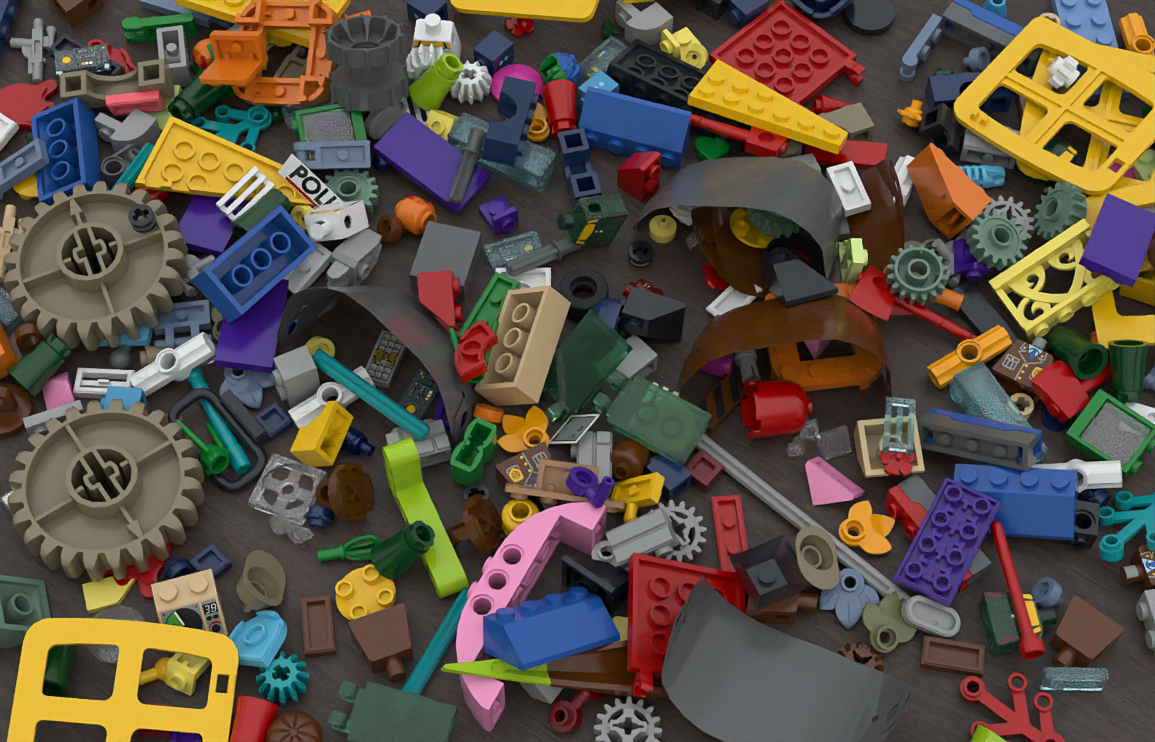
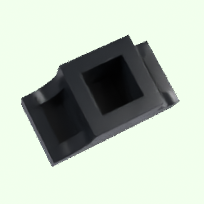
M941 103L922 112L919 133L927 139L929 144L932 142L946 156H949L959 151L963 125L956 120L953 114L954 106L949 108L946 104Z

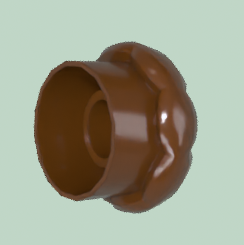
M287 711L270 723L265 742H322L323 733L319 723L310 714L302 711Z

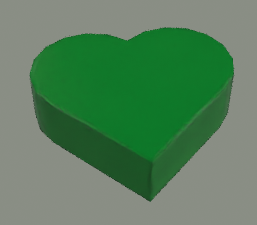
M702 136L695 141L694 151L703 161L726 158L730 145L719 138L712 139Z

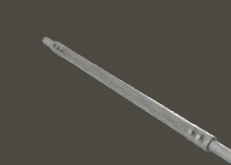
M695 426V433L690 441L694 448L699 451L703 450L723 464L724 471L797 529L801 530L806 526H817L825 530L835 543L837 560L845 567L859 571L864 578V582L881 594L883 598L892 593H897L900 598L901 607L905 600L911 598L908 593L891 582ZM935 620L931 621L932 625H936L938 623V621Z

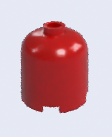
M789 380L745 381L742 389L747 390L746 399L740 400L741 419L743 427H749L750 432L747 433L748 438L792 435L803 429L808 415L812 413V401L810 398H807L800 384Z

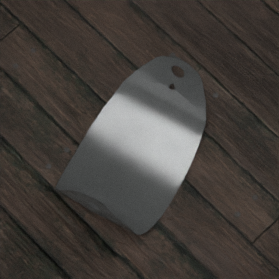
M776 157L708 159L688 165L676 173L658 194L647 202L632 228L635 230L641 219L653 210L678 205L745 207L772 211L794 221L811 234L823 252L825 275L830 280L839 253L838 246L843 206L834 186L819 171L801 161Z
M382 285L307 288L294 293L289 298L277 331L279 345H290L338 295L345 293L369 310L420 359L438 385L444 402L451 435L456 441L464 438L468 425L476 419L473 416L475 405L478 403L479 393L474 390L476 383L465 382L462 384L455 369V351L450 333L421 304L399 289ZM295 319H298L294 331L288 334L290 325ZM466 411V420L464 426L461 428V419L463 413Z
M704 576L694 585L673 625L661 672L662 684L670 700L683 716L701 731L724 742H881L891 732L911 697L909 693L910 685L896 677L756 621L726 601L711 587L709 581ZM899 706L894 716L888 720L892 711ZM875 716H878V717H879V718L877 719V721L872 722V718H873V717H875Z

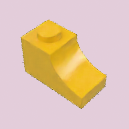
M327 401L324 409L316 419L307 426L300 427L290 452L307 467L333 466L353 416L337 401Z

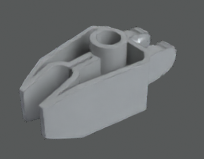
M364 229L351 235L341 243L330 256V263L332 265L326 273L328 278L327 287L348 286L349 284L359 286L378 262L382 248L380 244L382 236L370 229Z

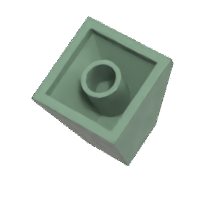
M0 575V648H10L23 644L26 632L34 623L42 619L51 618L44 580Z

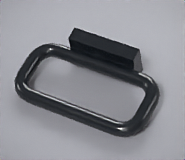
M196 388L184 395L169 409L167 415L169 423H175V420L179 419L180 414L197 400H207L256 458L253 468L237 480H228L222 472L209 475L222 490L239 492L258 479L266 470L268 464L267 454L262 445L269 440V437L263 427L230 389L219 397L211 389ZM195 444L199 456L201 449Z

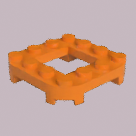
M253 0L241 14L237 13L235 23L239 25V31H262L265 45L268 29L311 30L306 74L301 75L300 78L261 77V68L248 85L243 87L231 85L235 94L247 103L256 106L313 107L326 103L331 92L329 72L335 70L336 63L333 60H327L324 30L330 29L336 24L339 15L321 0Z
M857 283L834 284L838 287L837 295L849 298ZM769 293L765 297V300L777 297L774 294ZM796 342L766 347L771 368V380L795 381L801 385L805 392L857 385L859 391L865 390L880 376L884 363L875 354L852 343L853 355L808 361H800Z

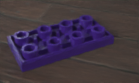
M408 112L373 146L374 153L457 215L491 178L490 173L478 164H475L462 204L457 205L449 202V193L463 155L458 149Z
M1107 193L1079 264L1090 272H1098L1111 278L1117 284H1125L1133 288L1155 231V214Z
M194 195L179 223L181 234L185 239L188 249L218 257L230 247L235 235L229 227L231 220L216 206V203L221 198ZM230 199L225 206L228 208L235 199ZM243 201L232 213L236 216L250 201Z
M282 279L245 313L232 322L228 323L223 317L214 366L272 374L273 358H275L278 345L277 331L285 308L289 280Z
M946 477L897 570L893 582L950 608L1001 507V502Z

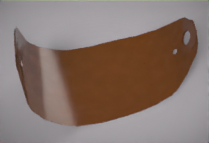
M890 158L882 160L872 168L858 174L870 199L871 210L846 217L850 238H862L863 249H866L868 253L867 266L862 268L864 273L870 265L883 272L884 268L889 264L890 257L892 255L896 256L899 248L904 250L903 197L899 179ZM700 206L691 210V218L695 236L707 260L721 278L736 291L746 295L765 298L771 293L762 283L761 254L765 253L766 248L748 246L738 240L731 231L730 217L739 207ZM699 230H700V232H701V234H702V237H703L704 242H703L702 239H701V236H700V234H699ZM788 248L814 266L812 260L805 253ZM838 256L830 279L833 284L841 283ZM755 285L762 288L763 291L757 293Z
M837 294L788 307L778 298H773L734 308L714 318L700 333L687 358L684 359L677 382V391L679 393L681 387L706 363L735 352L800 341L837 339L858 345L870 351L885 364L887 410L892 408L893 404L892 370L883 333L878 322L870 313L852 303L848 298Z

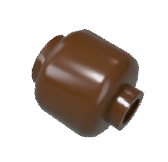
M632 439L620 441L610 454L612 475L620 481L642 476L650 460L646 447Z

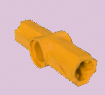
M1129 13L1127 16L1120 18L1118 24L1126 49L1132 52L1155 56L1153 51L1155 41L1148 35L1142 16H1139L1137 13Z
M997 325L973 340L967 339L962 341L956 350L927 366L926 372L935 387L942 389L965 374L978 372L982 364L1008 350L1012 346V341L1007 331ZM971 354L974 355L976 358L972 360H967L963 356Z

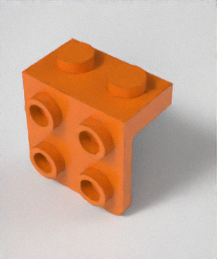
M213 30L209 36L215 60L200 75L199 80L201 84H209L210 86L234 85L235 87H243L248 85L268 61L262 31Z

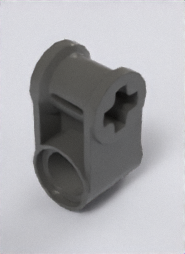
M134 142L127 144L123 149L102 161L101 171L109 190L112 189L142 149L139 144Z

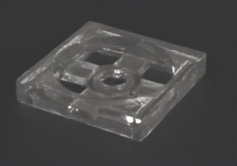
M273 453L248 500V504L252 508L303 525L306 520L304 515L308 514L309 506H313L316 500L317 485L321 481L326 480L327 472ZM285 467L291 470L287 479L280 481L271 478L276 469ZM303 474L311 477L313 481L312 492L299 487ZM290 485L294 490L291 494H284L282 492L283 488ZM265 489L277 493L278 497L273 506L268 504L262 495ZM295 500L304 502L299 507L285 510L289 502Z

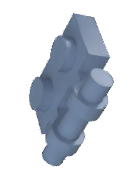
M209 300L173 303L174 309L171 313L165 314L158 311L156 317L159 325L153 330L155 336L165 334V339L155 340L154 343L156 347L175 349L199 335L201 330L212 329ZM191 331V336L175 338V333ZM207 334L213 342L212 334Z

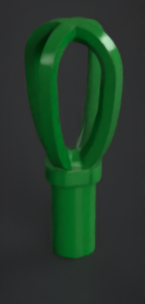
M374 534L361 535L347 541L345 544L338 545V547L318 550L319 562L339 558L341 560L347 558L355 561L371 560V555L359 554L371 553L372 548L353 549L375 545L381 541ZM368 539L374 540V541H368V542H363V543L355 544V543H357V542L364 541V540H368Z

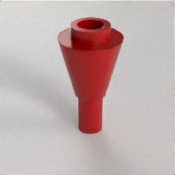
M819 94L817 99L813 100L812 112L819 115L841 109L846 105H853L854 103H845L844 101Z

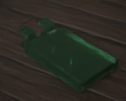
M589 310L554 353L539 401L544 403L551 395L557 401L544 413L553 422L557 419L562 423L570 411L580 413L633 349L595 310Z
M614 369L608 377L609 381H611L609 386L620 393L613 402L611 398L599 391L593 400V403L596 404L594 410L608 416L606 420L607 426L683 466L711 423L712 415L638 375L631 381L625 374Z
M343 681L339 694L342 695L341 700L355 703L352 713L349 717L344 713L332 710L328 723L331 724L330 728L333 730L349 733L348 742H447L458 708L451 704L371 681L367 682L365 689L353 683Z

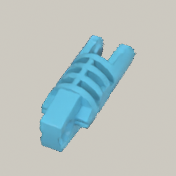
M957 166L976 185L983 189L1004 184L1005 170L1002 166Z

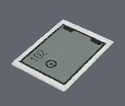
M600 414L571 415L550 439L549 444L577 443Z

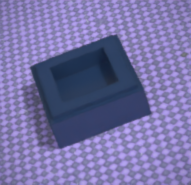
M276 401L254 416L266 431L271 442L294 426L293 419Z
M213 543L189 560L190 566L196 572L212 569L215 580L232 567L231 562Z

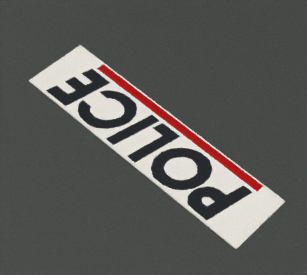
M293 154L290 155L278 171L314 207L317 205L343 203L336 194ZM349 216L345 217L344 223L350 220Z

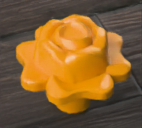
M913 99L910 107H906L904 110L898 109L897 112L902 116L901 122L909 127H919L922 120V111L920 109L923 102Z

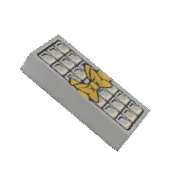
M384 330L381 331L365 370L375 385L389 389L407 347L393 333Z

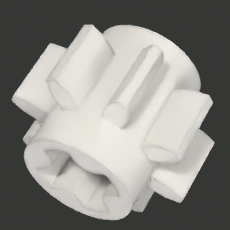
M1070 55L1064 59L1058 56L1046 70L1050 75L1047 82L1056 89L1062 85L1068 88L1080 74L1076 70L1079 62Z

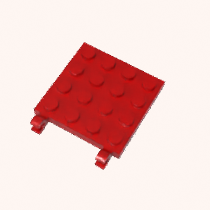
M783 0L776 1L709 55V61L712 64L718 59L800 106L804 105L841 73L845 72L849 81L854 85H858L864 80L861 74L865 71L861 64L856 63L857 55Z
M633 553L630 556L627 671L636 673L632 687L633 696L645 698L646 691H653V676L662 677L661 672L673 625L694 585L703 576L709 581L711 587L726 601L746 614L745 587L737 573L639 553Z

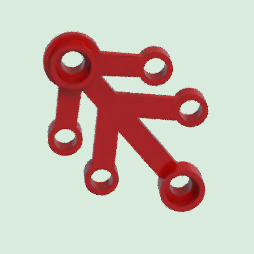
M1013 673L1007 681V687L1012 692L1015 712L987 692L985 684L980 678L969 676L961 682L959 692L964 701L968 703L980 702L1006 722L987 725L983 721H976L970 729L971 738L974 735V728L980 724L1000 737L1022 734L1032 742H1065L1060 734L1054 732L1050 710L1053 705V699L1050 694L1040 692L1033 700V707L1039 712L1041 731L1030 724L1024 691L1027 686V679L1023 674ZM1013 679H1020L1023 686L1015 688L1012 686L1011 681ZM974 683L978 686L979 690L976 693H971L968 691L967 685ZM1045 698L1049 705L1045 708L1040 707L1037 700Z

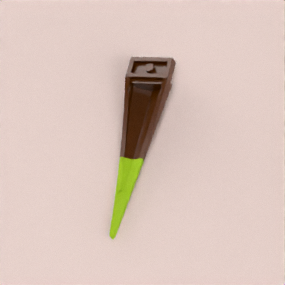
M628 640L609 643L524 671L499 659L445 664L440 669L443 672L642 698L632 694L636 673L627 671ZM653 676V691H646V697L642 699L669 698L662 684V677Z

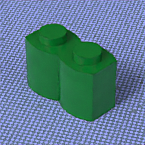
M477 417L468 425L464 441L454 449L451 456L453 481L466 487L480 481L484 472V465L493 458L497 450V429L495 424Z

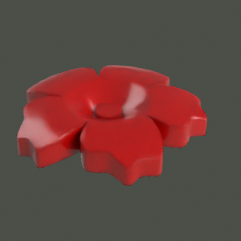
M509 17L510 19L504 20V27L511 32L512 36H524V33L531 34L534 31V19Z
M710 263L702 266V272L708 275L705 277L706 286L710 289L716 287L717 290L722 292L729 287V284L721 278Z
M896 442L889 446L888 451L882 450L879 455L881 464L886 465L884 472L889 476H897L900 473L906 477L911 474L913 467L911 463L916 460L914 452H910L909 449L903 451L902 444Z

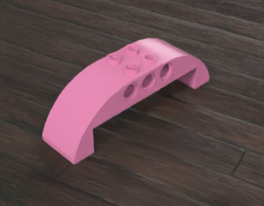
M580 502L551 507L521 523L504 540L494 557L490 556L486 560L482 568L483 575L479 582L474 581L467 593L468 601L462 611L457 627L456 651L458 663L492 659L493 656L483 652V616L496 613V610L499 608L520 606L523 601H526L560 541L591 556L595 545L602 540L606 533L607 506L603 505L601 508H594L590 502ZM459 674L461 689L469 709L479 724L485 730L491 732L506 707L504 683L494 678Z

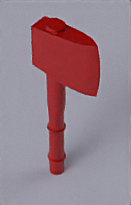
M691 114V125L746 143L745 152L759 157L778 158L781 154L784 155L786 153L788 144L791 141L790 138L754 126L748 131L733 125L707 119L703 116Z
M871 265L865 273L863 271L860 272L855 280L857 285L848 300L861 309L888 321L895 304L962 341L967 339L973 340L978 337L972 331L969 332L947 320L945 316L942 317L924 305L921 306L917 301H914L913 305H909V299L905 297L900 302L898 300L900 293H890L893 284H886L887 274Z
M1059 360L1043 368L1031 380V383L1037 395L1047 406L1048 412L1063 423L1085 408L1091 401L1087 394L1111 375V360H1109L1099 376L1091 380H1081L1080 382L1067 364Z

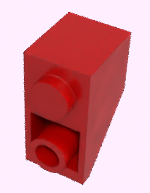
M657 151L634 153L617 170V186L640 202H643L649 195L653 196L660 187L661 154Z
M451 270L417 273L420 303L448 327L458 331L459 322H463L462 306L457 305V295L461 294L459 277L455 278Z

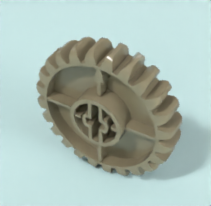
M98 181L94 184L92 191H87L82 183L77 184L73 188V195L67 197L64 192L58 191L53 194L55 202L53 205L49 206L44 202H40L34 207L38 214L36 219L24 217L19 222L24 234L12 235L8 242L13 252H9L4 256L3 264L8 271L4 275V285L10 294L9 300L16 313L22 317L25 324L36 323L38 331L45 340L49 335L53 334L71 350L76 348L81 340L87 351H96L101 340H106L111 349L117 348L121 343L120 336L126 334L132 341L141 338L139 327L143 324L148 328L155 329L159 325L156 313L158 311L165 314L171 313L174 309V304L170 296H178L183 293L185 286L181 278L186 276L189 271V265L185 258L188 254L187 244L181 234L177 219L168 213L163 202L151 200L149 193L143 189L135 190L131 194L128 184L120 182L115 185L112 191H109L105 181ZM138 204L150 206L156 217L155 227L147 233L136 232L128 219L130 210ZM139 216L138 220L146 221L147 217ZM96 256L102 272L96 274L91 260Z
M113 399L108 409H102L99 401L94 400L88 403L86 413L81 414L74 406L68 408L65 413L67 418L65 422L61 423L55 418H50L45 422L49 432L46 436L34 433L28 438L33 452L23 451L18 453L15 461L20 470L10 474L8 483L13 492L8 496L7 502L14 515L12 523L18 535L24 539L28 551L34 556H41L45 566L49 569L55 570L63 566L67 577L74 579L81 576L86 569L92 582H100L104 578L106 570H112L116 580H122L126 578L127 566L133 564L141 574L148 571L149 563L147 558L151 555L161 561H165L170 557L166 544L170 542L175 545H182L187 539L183 526L190 527L196 525L199 516L195 507L202 504L205 497L201 486L205 477L203 468L198 461L199 456L196 446L191 440L186 439L182 426L178 423H169L167 414L161 410L153 411L149 415L145 403L136 402L132 404L129 410H125L122 399ZM122 477H124L127 482V488L125 487ZM104 479L114 496L116 495L117 497L110 499L100 482L97 481ZM87 491L89 492L93 502L89 501L88 496L86 494Z

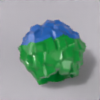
M551 53L541 62L542 66L539 68V72H543L546 77V83L554 80H569L577 85L582 75V67L578 65L574 54Z

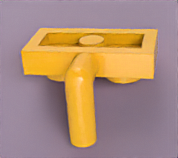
M658 472L615 482L611 498L625 501L624 509H617V513L625 511L623 517L625 523L638 518L636 516L638 508L658 504L665 480Z

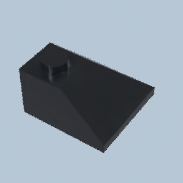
M777 247L772 249L771 252L761 254L762 283L786 307L838 293V287L814 266L787 247Z
M632 287L621 313L620 329L630 334L647 338L681 341L687 303Z
M785 535L730 557V561L756 610L812 588V585L806 581L800 572L796 555Z
M565 555L562 558V585L567 589L584 587L587 588L588 592L600 596L609 615L612 616L624 601L623 598L628 595L626 590L629 584V573L620 566L615 567L606 561Z

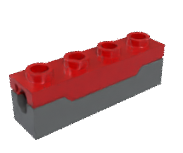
M915 473L888 490L885 507L891 517L899 520L904 527L906 535L913 541L936 495L922 478ZM980 548L957 592L958 594L985 577L989 571L992 562Z

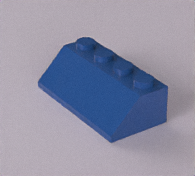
M588 86L578 129L584 128L589 147H596L608 150L614 154L632 156L634 153L657 151L661 154V165L680 169L689 145L692 112Z
M78 97L31 116L33 141L39 138L45 142L49 163L36 171L39 203L44 202L47 205H53L55 203L53 194L58 191L64 192L69 197L73 195V188L77 184L82 183L87 191H92L94 184L102 181L97 131L94 121L95 113Z
M955 464L954 481L1001 502V507L993 521L1001 522L1005 536L1074 541L1079 492L1077 470L1030 468L1028 471L1005 466ZM990 528L986 535H992Z
M572 587L568 592L561 594H548L544 599L537 601H523L520 606L499 608L496 610V613L483 616V652L522 671L620 640V634L600 596L588 592L587 588Z

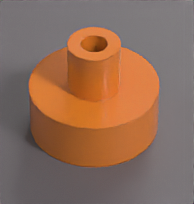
M476 403L473 416L490 423H501L504 411L491 405Z

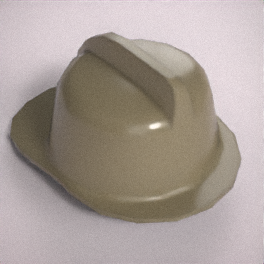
M817 526L802 528L796 535L795 545L792 548L796 555L800 572L807 582L818 589L831 590L835 588L839 582V568L834 541L825 530Z
M255 550L249 553L245 561L243 574L236 585V593L244 603L243 611L246 613L252 609L263 611L270 606H278L283 600L286 584L284 569L274 556L263 550Z

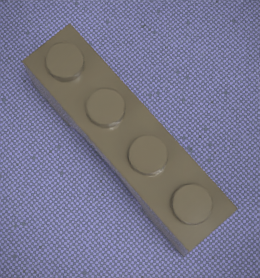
M165 59L138 62L135 70L120 76H102L87 70L60 74V98L65 102L78 97L90 109L106 107V96L159 90L163 98L175 97L174 73Z
M861 102L818 115L847 131V140L872 142L875 125ZM791 139L784 155L781 154L778 158L800 156L806 144Z

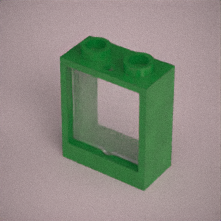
M339 104L295 111L296 119H291L293 133L300 136L301 142L367 140L362 112L358 110L347 111V108ZM315 151L307 152V161H316Z
M1099 389L1067 431L1064 443L1093 462L1121 460L1122 481H1124L1128 474L1134 476L1140 469L1143 462L1139 459L1145 451L1150 454L1154 450L1155 424Z

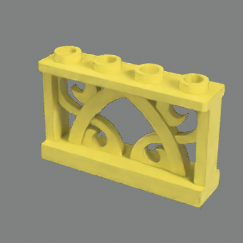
M1084 218L989 281L994 294L1030 341L1033 337L1045 336L1050 331V328L1059 322L1068 321L1073 317L1074 312L1083 306L1088 307L1094 304L1100 295L1108 290H1115L1121 285L1104 275L1094 279L1092 278L1094 272H1090L1079 264L1084 251L1082 245L1088 241L1092 231ZM1067 255L1069 256L1068 262L1075 259L1074 262L1067 264L1060 263L1059 261ZM1050 266L1061 271L1075 269L1073 283L1069 292L1065 294L1040 292L1046 281L1044 270ZM1037 276L1039 278V281L1037 285L1033 289H1031L1034 286V282L1029 283L1028 281ZM1012 291L1024 298L1018 308L1015 307L1007 296ZM1030 301L1034 302L1031 308L1033 315L1038 309L1044 311L1042 315L1033 321L1026 319L1024 316V310Z

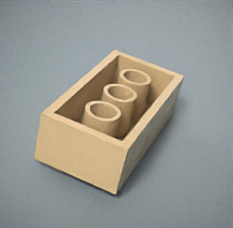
M550 285L508 290L498 319L499 324L496 332L498 343L491 349L489 365L487 366L488 372L485 373V377L481 382L476 383L474 390L495 406L538 403L571 302Z

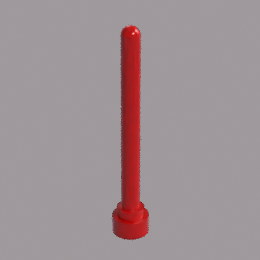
M993 521L990 529L1022 635L1018 645L1019 651L1024 660L1036 659L1046 653L1043 640L1038 637V634H1034L1001 522Z

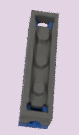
M953 0L942 15L940 25L943 35L970 48L985 47L992 59H995L1024 29V27L1019 26L1017 23L1011 22L992 11H988L969 0ZM1043 48L1033 50L1015 70L1031 76L1037 67Z
M931 408L917 421L922 449L1028 471L1041 458L1042 430L936 408Z

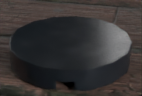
M854 0L844 10V19L853 31L861 35H868V33L880 35L888 31L892 26L895 17V7L891 0Z

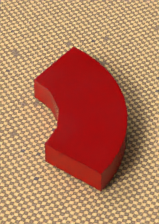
M483 320L471 326L461 336L458 347L454 352L455 369L462 384L488 372L485 355L490 348L498 343L497 335Z

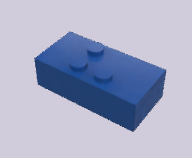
M279 205L191 280L226 321L230 323L245 313L315 251L317 247L283 206Z

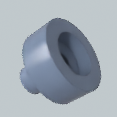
M985 47L972 48L969 52V57H965L963 60L964 66L966 68L970 67L973 73L983 72L991 63L990 54Z
M1043 577L1037 581L1030 593L1033 602L1042 609L1052 606L1059 607L1063 602L1061 597L1062 587L1051 577Z

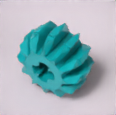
M281 651L279 659H273L268 668L259 667L262 674L256 676V682L258 685H261L258 689L260 695H268L267 699L271 703L279 699L280 704L283 706L286 705L288 698L297 703V693L306 694L307 688L305 683L310 681L309 673L305 672L307 669L305 662H298V657L294 653L286 659L285 653ZM283 676L287 680L282 681L280 677Z

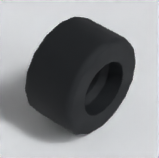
M577 268L569 271L559 284V293L571 302L566 317L576 322H585L593 306L609 298L606 279L602 274L593 269ZM580 291H587L594 296L589 299H579L573 295Z

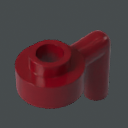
M580 690L571 701H558L552 706L549 713L551 726L558 732L572 733L576 731L582 723L581 708L588 700L595 702L604 701L605 693ZM564 711L565 719L561 722V713Z

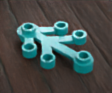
M220 105L215 109L217 121L206 120L202 116H198L195 120L191 121V125L197 127V125L203 124V126L198 128L204 131L216 132L214 135L234 144L237 143L240 134L248 131L245 142L240 146L245 149H252V152L257 153L255 144L260 131L267 129L271 125L272 115L269 110L259 105L251 107L248 112ZM231 119L241 121L235 125L227 124Z
M1128 491L1116 493V508L1129 510L1132 507L1149 506L1145 510L1115 512L1113 508L1108 506L1099 508V524L1102 526L1130 522L1116 535H1106L1100 541L1099 555L1103 560L1108 562L1121 560L1124 557V544L1144 527L1147 533L1146 546L1148 549L1155 551V492L1153 495L1134 497Z

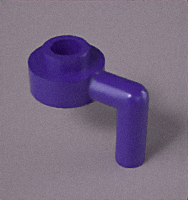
M584 467L572 468L566 479V485L570 491L576 496H586L594 508H601L615 483L611 477L605 476L596 491L598 478L591 470Z

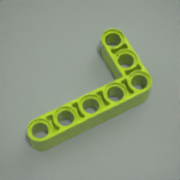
M408 437L382 447L387 480L406 525L412 524L415 521H422L426 525H430L435 533L434 545L421 558L438 596L442 599L460 592L464 588H469L462 565L423 483L420 457L413 439Z

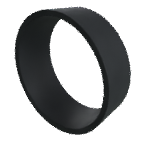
M792 233L790 238H787L782 234L780 238L775 237L766 247L765 253L771 252L772 249L777 247L799 250L812 260L814 267L822 273L824 270L821 248L812 239L804 235Z

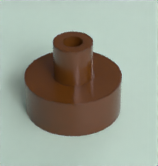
M383 215L377 225V233L382 236V242L396 243L406 233V230L402 228L401 220L393 215Z

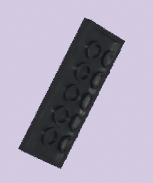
M635 39L608 65L606 75L619 84V92L627 96L676 107L707 119L733 125L748 131L751 130V125L688 105L689 94L707 72L639 39ZM694 125L690 126L712 138L724 140L730 147L739 151L744 147V142L698 128Z

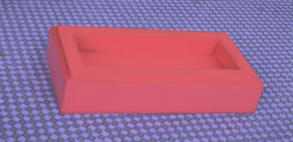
M159 90L106 96V105L113 116L129 115L135 108L144 113L166 110L165 100Z

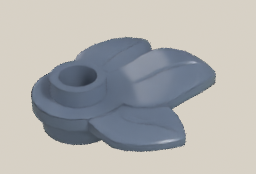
M225 367V380L220 387V396L230 389L242 404L258 410L263 399L262 388L276 385L273 375L271 373L244 370L242 375L235 376L233 374L234 368Z
M846 568L839 572V582L835 588L822 590L819 598L820 610L835 609L840 623L846 629H850L861 617L866 602H871L878 606L880 601L877 592L865 584L864 578L859 571ZM846 578H852L855 581L853 588L845 586L844 580Z

